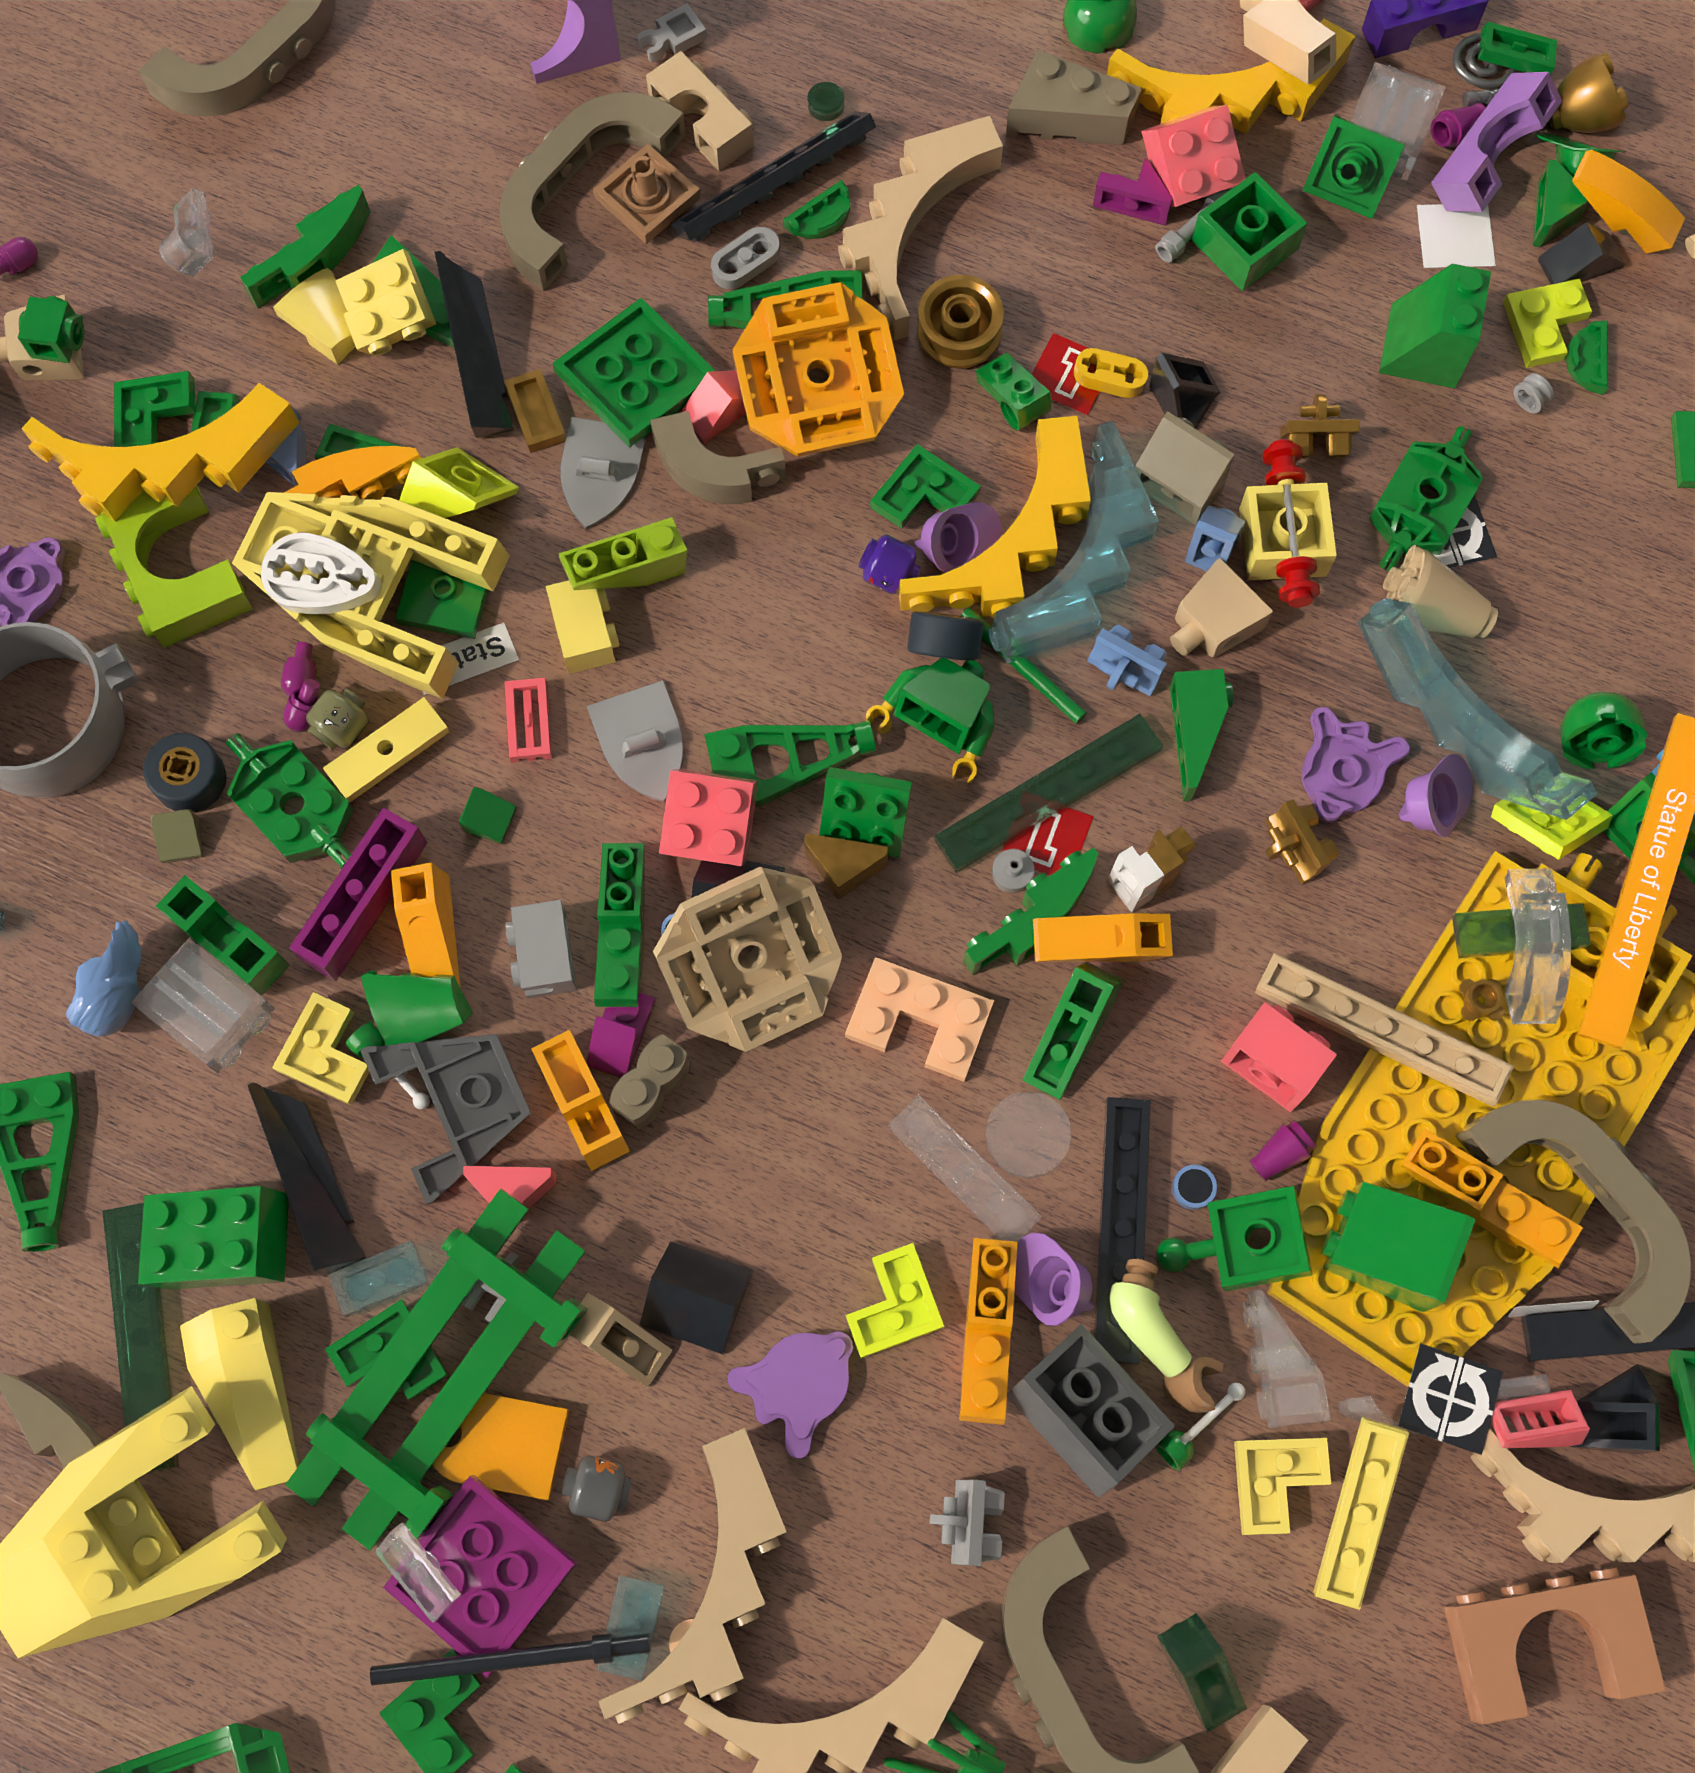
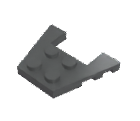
M497 1034L428 1042L400 1043L397 1045L369 1046L360 1049L372 1079L377 1086L419 1068L453 1149L411 1168L426 1204L435 1202L463 1176L464 1166H474L532 1114Z

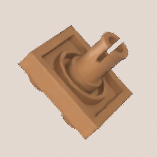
M648 143L593 189L594 198L645 244L649 243L701 198L700 189Z

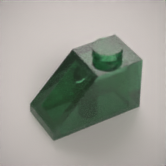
M1197 1613L1182 1622L1174 1624L1170 1629L1157 1636L1173 1673L1207 1733L1247 1709L1224 1651Z

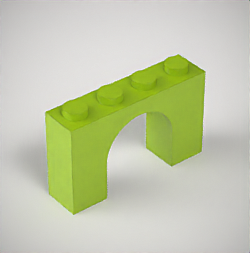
M198 485L195 486L178 507L164 498L161 502H158L143 490L116 522L103 513L95 517V521L104 538H111L115 548L109 550L114 564L119 572L125 570L129 580L124 582L123 585L130 600L134 605L139 603L142 608L143 614L138 615V620L148 638L155 636L163 648L253 609L240 578L228 559L181 579H163L152 575L148 571L149 552L155 541L163 533L209 513Z

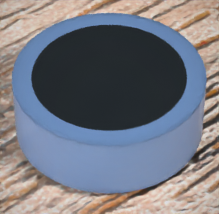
M1201 1165L1185 1166L1175 1175L1172 1181L1174 1199L1180 1206L1189 1210H1199L1206 1207L1207 1203L1214 1199L1217 1192V1182L1210 1170Z

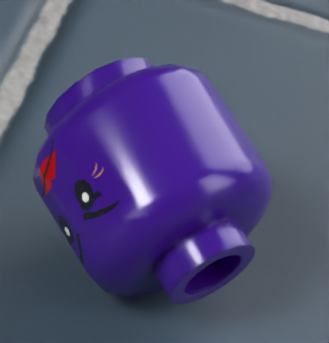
M882 535L878 540L872 538L858 565L859 568L863 569L862 574L865 582L889 594H896L900 591V579L917 578L921 566L915 564V548L890 535Z

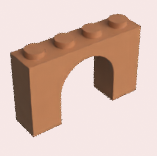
M1610 1567L1589 1571L1591 1580L1575 1583L1573 1575L1545 1579L1547 1588L1530 1591L1528 1583L1501 1587L1502 1596L1485 1599L1484 1591L1456 1595L1458 1604L1444 1606L1471 1722L1484 1725L1529 1716L1517 1668L1516 1647L1525 1625L1535 1616L1550 1610H1557L1572 1617L1587 1633L1593 1646L1605 1697L1621 1700L1665 1692L1666 1688L1636 1575H1619L1618 1567Z

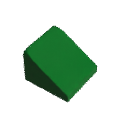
M474 786L460 817L459 824L463 832L502 844L517 807L484 789Z

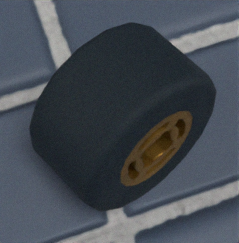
M913 612L911 615L907 650L911 653L967 661L978 660L980 657L984 622L979 619L948 614Z
M175 733L162 738L151 747L144 760L143 775L147 787L171 810L191 809L196 813L207 809L219 799L225 788L227 773L222 759L205 739L192 733Z

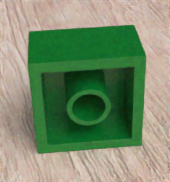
M1254 172L1198 214L1192 241L1243 292L1299 250L1308 223L1265 180Z

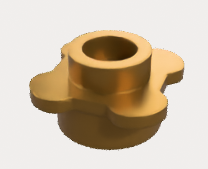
M1466 979L1459 985V992L1463 995L1464 1006L1461 1008V1015L1464 1019L1474 1021L1478 1017H1488L1492 1021H1497L1504 1015V1008L1501 1006L1503 1001L1502 986L1497 980L1489 979L1474 982L1471 979ZM1478 997H1484L1485 1003H1479Z

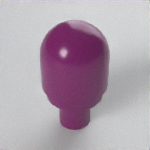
M15 237L0 246V276L7 271L11 275L20 274L36 262L38 250L30 239Z
M297 642L294 657H288L287 662L284 663L281 687L288 696L295 690H301L305 679L315 680L317 670L315 669L316 663L311 661L313 645L310 643Z
M305 679L301 690H295L287 700L283 711V721L292 731L305 732L310 727L306 720V715L319 699L317 693L320 684L316 680Z

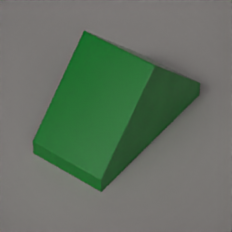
M1549 159L1538 181L1533 246L1535 247L1543 246L1579 222L1590 204L1572 182L1573 177L1557 160Z

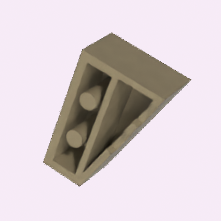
M1037 50L1008 108L1006 136L1017 137L1018 133L1041 134V139L1052 140L1053 135L1076 137V142L1123 145L1137 116L1142 88Z

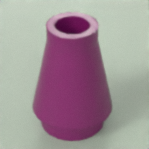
M1476 103L1471 106L1439 112L1430 127L1435 143L1440 147H1456L1483 113L1485 106L1481 103Z
M1293 1120L1287 1126L1282 1123L1258 1154L1249 1162L1266 1182L1272 1176L1311 1158L1309 1153L1316 1146L1303 1128Z

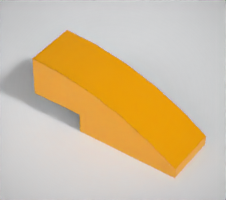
M1594 150L1586 151L1572 182L1612 232L1626 229L1646 254L1672 248L1685 220V217L1673 203L1653 185L1627 167Z
M570 1029L531 1048L590 1170L593 1171L630 1152Z

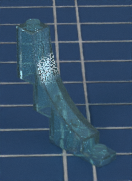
M1114 421L1099 425L1094 441L1091 444V452L1096 464L1088 482L1091 502L1085 537L1077 552L1065 568L1042 589L1019 603L996 612L989 635L993 648L996 652L1001 651L1006 664L1095 636L1102 617L1093 597L1123 588L1131 568L1122 549L1150 541L1153 538L1160 521Z
M1386 598L1375 603L1370 608V612L1357 622L1393 699L1419 707L1437 745L1465 755L1482 793L1565 820L1570 818L1597 795L1592 781L1563 773L1553 753L1519 733L1470 689L1436 646L1413 604Z

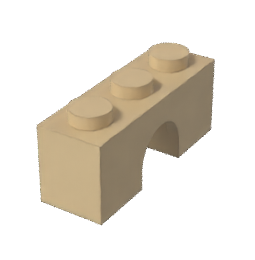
M680 51L646 75L648 94L650 96L667 102L681 111L683 115L697 113L704 116L693 124L695 146L718 171H721L754 147L752 131L754 124L745 110H738L730 102L726 91L720 85L715 86L706 77L705 71L697 61L691 62Z

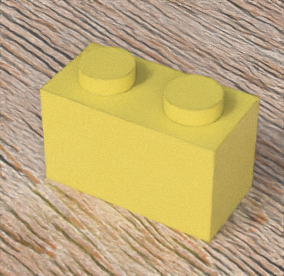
M569 580L546 586L568 673L572 674L615 663L612 648L619 647L620 645L614 623L606 624L603 612L610 611L605 588L573 590Z

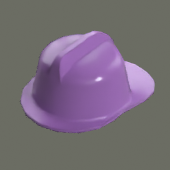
M971 502L931 516L923 526L921 539L914 542L917 548L922 549L930 562L934 563L939 570L947 573L978 557L1002 536V524L999 515L993 507L983 502Z
M1449 754L1431 772L1412 779L1407 785L1405 803L1398 814L1400 820L1412 822L1419 830L1435 831L1440 837H1448L1465 816L1472 800L1473 780L1466 761L1458 754Z
M1031 1233L1018 1241L1014 1292L1045 1325L1058 1326L1068 1319L1080 1315L1083 1311H1092L1095 1304L1091 1300L1093 1289L1092 1277L1085 1266L1074 1260L1054 1239L1046 1234Z

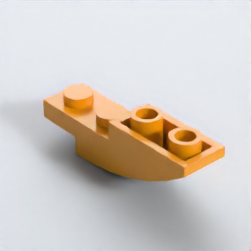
M374 446L332 454L293 470L292 473L299 485L284 493L316 494L318 497L340 498L341 495L350 494L351 496H357L359 499L378 500L389 488L399 483L405 484L412 462L422 459L416 448L401 446Z
M1425 1128L1401 1163L1402 1168L1462 1214L1475 1218L1476 1224L1517 1249L1520 1245L1558 1269L1583 1230L1582 1226L1503 1181V1174Z
M983 1238L973 1239L959 1421L1004 1425L1018 1242Z

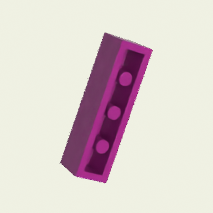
M382 808L290 945L289 949L301 962L337 981L393 896L391 870L413 866L428 842L419 827Z

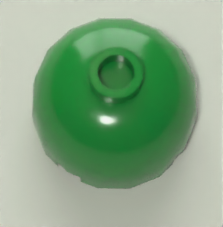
M1067 0L1062 19L1063 26L1065 25L1068 31L1067 37L1071 43L1081 50L1095 54L1104 53L1105 48L1116 46L1117 50V48L1123 47L1131 39L1136 25V1Z
M1595 692L1578 699L1568 707L1560 724V738L1564 757L1571 764L1584 769H1594L1593 763L1605 762L1608 764V769L1619 767L1636 759L1646 748L1645 739L1646 737L1648 738L1642 711L1627 696L1618 693Z

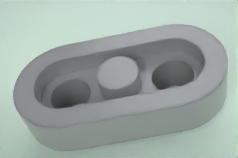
M755 227L716 252L711 260L712 277L715 283L725 289H736L772 266L780 255L777 234L766 227ZM758 250L767 251L764 254L755 253ZM729 270L736 271V273L726 274L725 272Z

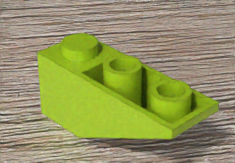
M670 517L559 553V558L573 590L648 586L685 574L687 548L673 518Z

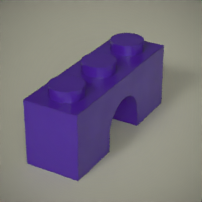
M1371 0L1361 30L1376 59L1408 50L1412 40L1420 31L1435 24L1443 39L1477 30L1489 0Z

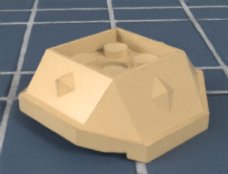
M758 867L680 903L653 950L687 1028L707 1037L726 1042L730 1046L745 1052L823 1016L829 999L827 995L836 978L842 959V953L812 881L808 878L763 867ZM754 945L750 953L739 956L740 951L744 947Z

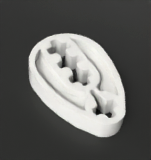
M293 533L279 539L267 551L261 566V579L266 592L280 606L295 613L327 614L350 610L374 600L381 589L379 576L358 554L343 544L311 533ZM286 562L295 571H302L304 566H306L314 574H322L323 569H325L330 575L328 578H321L318 583L310 575H302L299 580L293 573L288 571L282 572L280 577L275 570L276 568H283ZM363 575L368 580L367 585H360L358 591L351 583L347 582L360 581Z

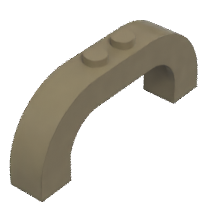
M289 0L246 43L222 62L212 65L192 64L184 61L164 46L139 70V73L149 94L177 112L203 117L235 112L258 100L274 84L280 82L299 60L304 59L310 53L311 49L325 35L332 22L335 0Z
M633 92L606 94L591 99L574 109L556 128H552L547 132L543 142L532 154L529 153L522 159L519 168L510 177L503 190L500 200L499 218L509 256L517 270L529 282L545 291L568 266L563 243L545 232L537 224L540 214L545 207L598 151L607 146L632 144L643 148L648 143L666 159L686 137L683 113L667 102L646 94Z
M1525 1100L1504 1105L1476 1118L1455 1135L1474 1158L1490 1167L1499 1165L1524 1144L1540 1145L1558 1154L1626 1231L1635 1250L1636 1265L1632 1280L1626 1289L1611 1301L1604 1310L1634 1344L1652 1342L1673 1322L1685 1302L1691 1279V1256L1686 1235L1675 1213L1658 1194L1659 1188L1655 1181L1646 1173L1639 1172L1628 1159L1629 1154L1618 1140L1608 1137L1596 1123L1579 1111L1545 1100Z
M1068 1526L1055 1531L1037 1542L1020 1559L1009 1578L1002 1602L1001 1623L1006 1650L1018 1674L1011 1679V1682L1024 1705L1032 1701L1040 1717L1033 1724L1046 1749L1055 1746L1063 1762L1072 1773H1199L1185 1745L1178 1740L1148 1757L1136 1760L1115 1757L1106 1752L1098 1743L1048 1649L1043 1634L1044 1610L1052 1594L1061 1585L1086 1572L1090 1567Z

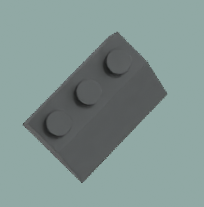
M1082 1324L1007 1393L1008 1399L1097 1498H1100L1116 1486L1175 1427Z

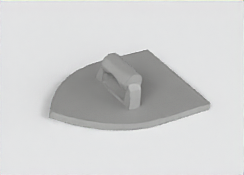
M571 417L561 460L560 479L562 490L571 512L587 530L613 514L631 493L639 474L647 435L629 448L604 422Z
M662 680L588 705L587 709L601 749L612 770L622 781L640 794L665 802L670 770L681 769L683 740L679 722L664 681Z

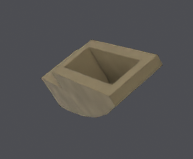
M0 1373V1391L35 1455L51 1457L57 1454L65 1468L72 1460L104 1441L81 1415L57 1396L19 1376Z

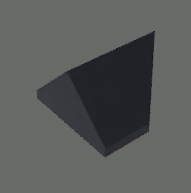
M1161 353L1156 357L1149 387L1164 414L1168 411L1176 417L1185 418L1197 428L1215 397L1221 393L1204 361Z
M1638 1364L1577 1400L1590 1430L1582 1444L1570 1447L1629 1454L1660 1451V1404Z

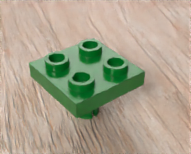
M1335 115L1302 191L1372 219L1406 143Z
M829 767L826 776L819 836L887 846L889 856L900 857L912 782L883 777L876 773H861Z

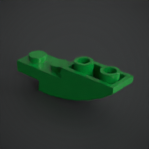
M359 184L348 191L340 193L333 201L318 211L311 212L305 216L301 222L295 225L300 236L298 240L286 244L278 253L264 262L252 266L247 273L240 277L249 298L258 309L289 288L292 290L313 274L326 268L333 271L344 259L358 239L371 212L363 189Z
M602 843L597 913L599 932L594 990L595 1007H638L644 940V843Z
M1094 847L1084 854L1080 850L1070 854L1060 863L1061 869L1048 876L1046 873H1042L1032 879L1026 885L1027 891L1022 902L1027 911L1024 912L1021 908L1013 911L1001 921L1003 925L1001 928L990 935L987 931L981 932L967 943L968 949L965 951L963 962L972 975L1008 953L1016 966L1035 953L1033 919L1070 916L1085 891L1095 866L1098 852Z

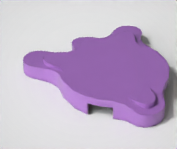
M47 537L38 542L28 543L29 546L13 548L11 545L0 549V626L13 623L36 622L59 600L64 585L62 563L65 557V550L57 539Z
M1326 707L1316 708L1310 716V723L1314 733L1313 744L1305 756L1301 769V779L1304 789L1313 803L1318 819L1325 823H1334L1341 816L1356 813L1367 808L1379 795L1385 782L1387 770L1404 760L1409 754L1410 746L1408 742L1401 737H1393L1379 743H1372L1368 738L1370 727L1366 722L1342 723L1330 709Z
M840 1331L827 1335L813 1333L793 1334L783 1338L774 1345L766 1357L759 1363L732 1369L728 1374L727 1381L733 1391L752 1397L756 1418L759 1423L768 1425L776 1419L785 1421L786 1451L791 1457L801 1459L806 1457L810 1451L812 1436L817 1425L822 1420L831 1416L843 1403L848 1389V1360L853 1352V1343L847 1334Z

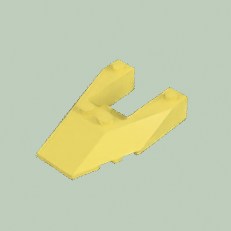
M267 492L232 564L271 597L266 592L262 583L261 566L267 551L279 539L293 533L304 532L323 536L343 544L358 554L379 576L381 589L377 597L353 609L336 613L305 614L283 609L324 645L408 686L443 699L459 665L455 657L443 646L380 621L410 559L494 591L510 557L501 542L495 537L391 497L371 500L341 495L340 498L318 497L316 494ZM286 562L283 568H276L275 570L280 577L282 572L288 571L293 573L299 580L302 575H310L318 583L321 578H328L330 575L325 569H323L322 574H314L306 566H304L302 571H295ZM362 575L360 581L347 582L351 583L358 591L359 586L362 584L367 585L368 580Z
M192 1386L72 1460L0 1543V1630L18 1658L167 1618L241 1578L282 1551L287 1537L264 1501L183 1551L139 1482V1477L208 1435L214 1427L213 1419Z

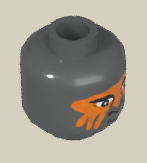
M585 1456L580 1460L577 1469L568 1467L561 1495L569 1496L568 1505L572 1514L608 1522L616 1513H623L629 1496L631 1477L625 1476V1469L619 1462L594 1456Z

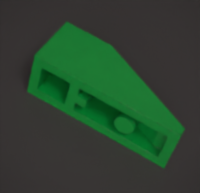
M1224 669L1175 672L1169 687L1183 801L1192 800L1228 707L1233 706V688L1231 683H1225Z
M1089 962L1076 966L1022 1081L1061 1100L1103 1026L1125 980Z

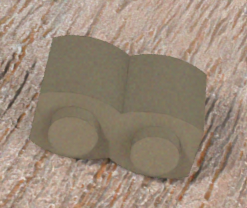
M664 1034L650 1041L641 1052L637 1067L622 1076L614 1086L609 1101L614 1112L637 1130L650 1124L659 1114L664 1103V1097L677 1090L685 1081L691 1066L687 1051Z

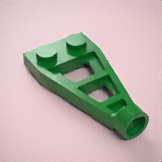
M861 270L819 271L725 292L723 295H708L709 327L731 326L745 329L753 317L751 305L754 301L839 282L862 299ZM731 307L730 312H724L725 308Z
M869 720L850 725H741L704 734L713 774L759 781L755 807L762 806L827 774L829 767L839 768L859 758L861 755L876 752ZM855 737L857 744L853 747L849 744V738ZM820 739L828 744L829 755L827 758L806 766L799 763L795 748L797 743ZM758 746H780L789 755V766L784 772L770 779H760L755 774L751 758L752 751Z
M72 1072L0 1084V1168L21 1227L22 1251L43 1252L59 1247L58 1230L60 1229L79 1119L76 1075ZM50 1122L53 1126V1135L47 1154L41 1157L24 1159L19 1152L15 1140L16 1130L23 1126ZM49 1168L51 1170V1181L48 1197L29 1201L23 1181L25 1172ZM45 1223V1227H36L38 1224Z

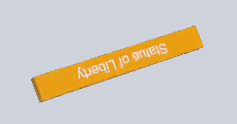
M1677 713L1673 719L1577 1036L1617 1049H1622L1626 1041L1695 812V718Z

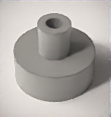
M1008 849L1001 852L994 860L992 867V878L995 885L1007 893H1019L1026 889V885L1032 880L1034 875L1032 859L1025 852L1018 849Z

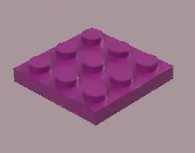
M471 1475L383 1588L460 1655L511 1650L578 1562L479 1478ZM484 1672L482 1674L485 1677H489L493 1672Z

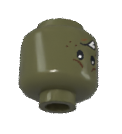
M345 688L342 694L335 690H326L306 715V720L310 725L307 731L333 751L337 746L349 748L368 725L369 719L362 710L366 703L347 688Z

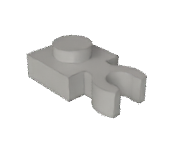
M685 4L656 19L657 30H644L637 36L640 49L648 45H654L647 50L648 60L650 63L659 61L664 56L665 51L670 48L674 54H677L707 39V31L690 6Z

